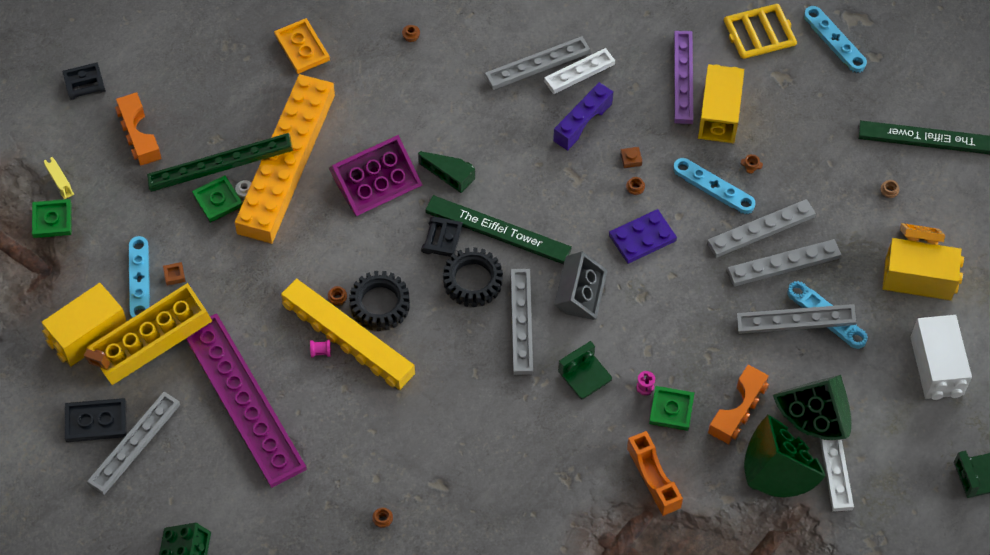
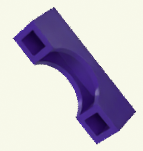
M599 82L554 128L553 141L568 151L578 141L589 120L596 114L602 115L612 105L614 91Z

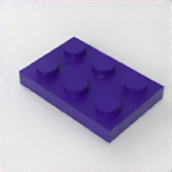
M658 209L609 231V237L627 264L677 241V236Z

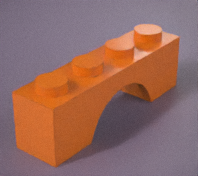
M138 93L117 98L118 106L115 107L117 116L123 119L120 121L123 131L128 132V135H126L128 145H133L134 149H131L134 160L138 159L140 166L162 159L154 134H144L136 129L139 121L145 117Z
M747 365L737 383V389L742 395L743 403L732 410L719 409L709 426L708 434L728 445L732 439L736 440L741 432V429H739L741 424H746L751 414L749 412L751 408L755 409L760 401L758 397L761 393L765 394L767 391L769 375Z
M645 431L628 438L627 450L662 516L681 509L683 498L674 481H670L662 470L657 457L656 447L648 432Z

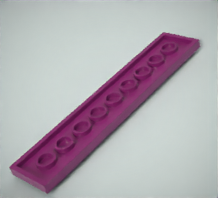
M216 313L210 316L212 319L211 323L187 337L186 341L270 488H273L306 471L307 467Z

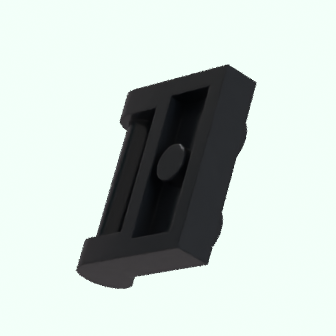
M98 62L62 71L70 100L99 91L100 93L106 92ZM98 82L97 85L73 90L74 87Z
M430 217L428 234L425 244L422 245L421 252L451 257L452 254L456 253L463 222ZM437 227H442L437 245H432Z

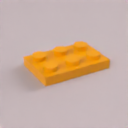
M307 18L274 31L276 39L297 74L330 61L329 54Z
M901 223L900 231L910 241L919 242L920 238L925 239L927 243L938 245L939 242H944L945 234L937 228Z

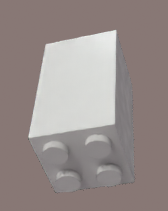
M957 316L917 318L910 338L925 399L932 398L933 400H938L943 397H961L965 394L972 375Z

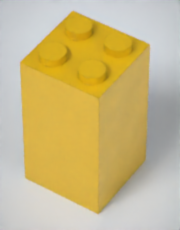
M708 64L698 139L726 143L735 142L744 69Z
M892 238L885 257L882 290L952 300L953 295L958 293L959 284L962 283L963 273H960V268L963 267L964 257L961 256L962 249Z
M98 283L41 323L44 328L42 333L47 338L45 341L52 350L55 348L59 359L63 363L67 362L71 367L85 358L84 354L89 345L127 321L123 308L101 283Z

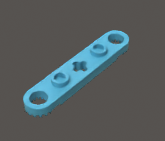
M816 6L806 8L804 19L850 70H853L852 72L860 73L865 70L866 58L825 13ZM815 12L814 14H816L817 17H811L809 13ZM858 60L862 65L857 66L853 64V61Z
M680 158L675 161L673 168L675 174L685 179L688 183L729 207L735 208L740 213L749 214L754 210L755 199L686 158ZM682 164L688 167V169L680 170L678 166ZM717 184V187L711 188V185ZM742 201H747L751 206L743 207L741 203Z
M141 236L134 237L129 242L131 318L136 316V310H140V308L146 310L150 307L148 241ZM137 243L144 244L141 249L134 248ZM138 276H142L141 282H137Z
M794 281L789 285L788 296L802 308L833 306L814 290L808 288L803 282ZM800 288L803 291V293L800 295H796V293L794 294L793 289ZM857 324L827 327L853 348L860 349L866 345L867 333L860 329ZM859 335L863 340L856 342L852 336Z

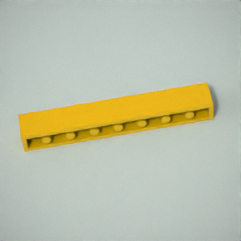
M297 278L281 293L282 304L287 310L294 311L302 321L309 322L315 331H321L330 342L337 343L345 353L352 354L361 365L365 364L368 366L373 374L383 377L389 386H395L401 390L415 375V365Z

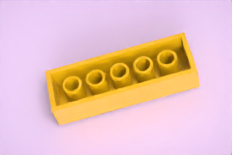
M187 283L87 348L92 351L97 349L106 354L110 364L107 370L103 368L101 370L109 382L114 385L211 323L212 319Z

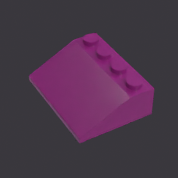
M399 135L329 167L337 187L355 216L422 186Z

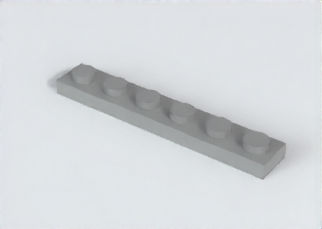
M583 36L488 71L485 73V78L492 90L590 54V48Z
M805 199L708 239L707 244L717 258L815 218L816 213L808 200Z
M835 239L730 266L727 272L735 287L840 259L841 252Z
M511 269L513 375H533L530 269Z
M855 305L737 313L739 334L856 325Z
M163 392L87 481L88 485L105 495L178 409L180 401Z

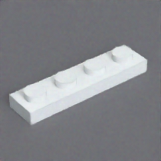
M604 48L544 77V82L551 92L555 94L615 65V59Z
M820 438L832 512L853 510L854 505L842 439L822 440Z

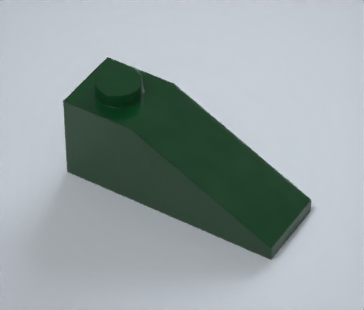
M423 151L418 153V164L460 193L475 180V168L469 162L466 163L459 158Z

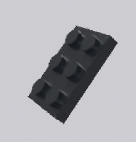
M125 398L65 403L66 442L124 438L127 435Z

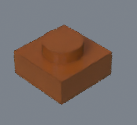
M639 147L621 149L620 153L624 168L642 166Z
M182 262L163 266L167 286L186 282Z
M87 349L84 354L89 364L107 370L110 362L104 352L97 349L95 351Z

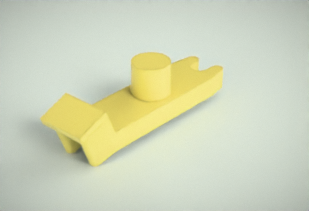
M51 157V163L44 160V165L60 190L61 196L64 199L73 196L74 193L70 183L55 159Z

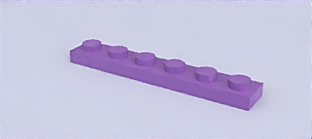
M674 31V123L693 124L692 31Z

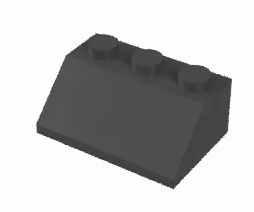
M583 251L566 256L554 305L567 315L592 320L596 319L607 269Z

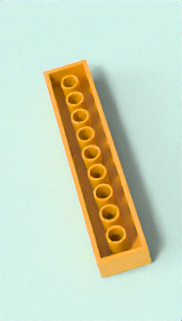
M301 74L298 75L271 137L289 133L293 151L261 160L235 220L236 233L238 235L273 243L334 99V83Z

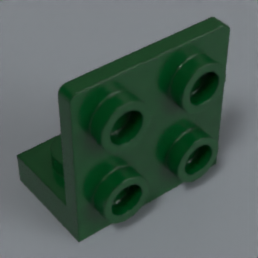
M591 341L560 359L558 365V372L581 400L612 381V376L594 356L595 345Z
M967 451L958 452L954 465L967 498L989 494L990 453L969 457Z
M196 522L166 527L163 531L159 555H207L211 531Z

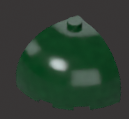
M841 374L773 394L775 403L782 415L804 434L821 438L822 440H841L850 436L852 426L851 412Z
M768 414L754 431L746 450L744 470L748 486L767 495L783 498L798 496L812 490L826 477L819 460L812 458L808 453L810 448L799 436L795 439L787 431V426Z

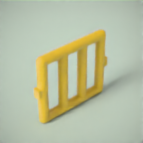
M779 4L729 15L723 19L729 31V39L731 43L734 42L742 59L793 47L797 44V40L791 30L792 24L789 19L786 20ZM775 11L788 38L787 41L778 42L766 17V13ZM759 16L772 45L762 47L749 20L750 17ZM742 20L755 49L745 51L732 22Z

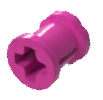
M310 340L311 358L318 355L331 357L330 340L326 342Z
M649 371L641 372L638 375L636 389L641 395L647 396L654 390L655 376Z

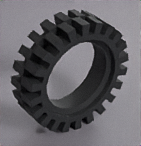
M473 247V252H470L469 248H465V253L459 250L457 251V256L452 254L451 260L448 259L446 261L443 273L444 288H446L447 295L450 294L452 300L456 298L457 304L460 305L463 301L466 307L469 306V303H472V307H477V303L480 302V305L484 306L486 300L488 303L492 302V297L496 298L498 292L501 291L503 282L501 263H498L497 257L493 258L491 252L486 255L485 249H481V252H478V248ZM477 264L488 270L491 279L484 288L471 291L462 288L456 282V273L463 266Z
M374 271V276H371L369 272L366 273V278L361 276L359 282L355 281L354 288L351 287V295L349 294L352 316L355 317V321L357 323L361 321L362 327L365 328L368 325L369 330L372 331L374 327H377V331H381V327H385L386 331L390 330L389 325L395 328L397 327V322L401 324L403 317H407L410 308L409 290L406 288L404 281L401 283L399 276L395 279L394 273H390L387 276V271H382V275H378V271ZM383 287L391 290L398 299L396 306L385 314L368 312L362 305V299L371 289Z

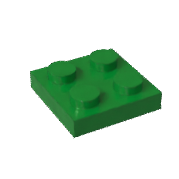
M226 175L192 191L195 200L210 223L241 208L243 204Z
M70 199L32 202L33 238L71 235L72 203Z
M655 386L649 424L689 431L695 392Z

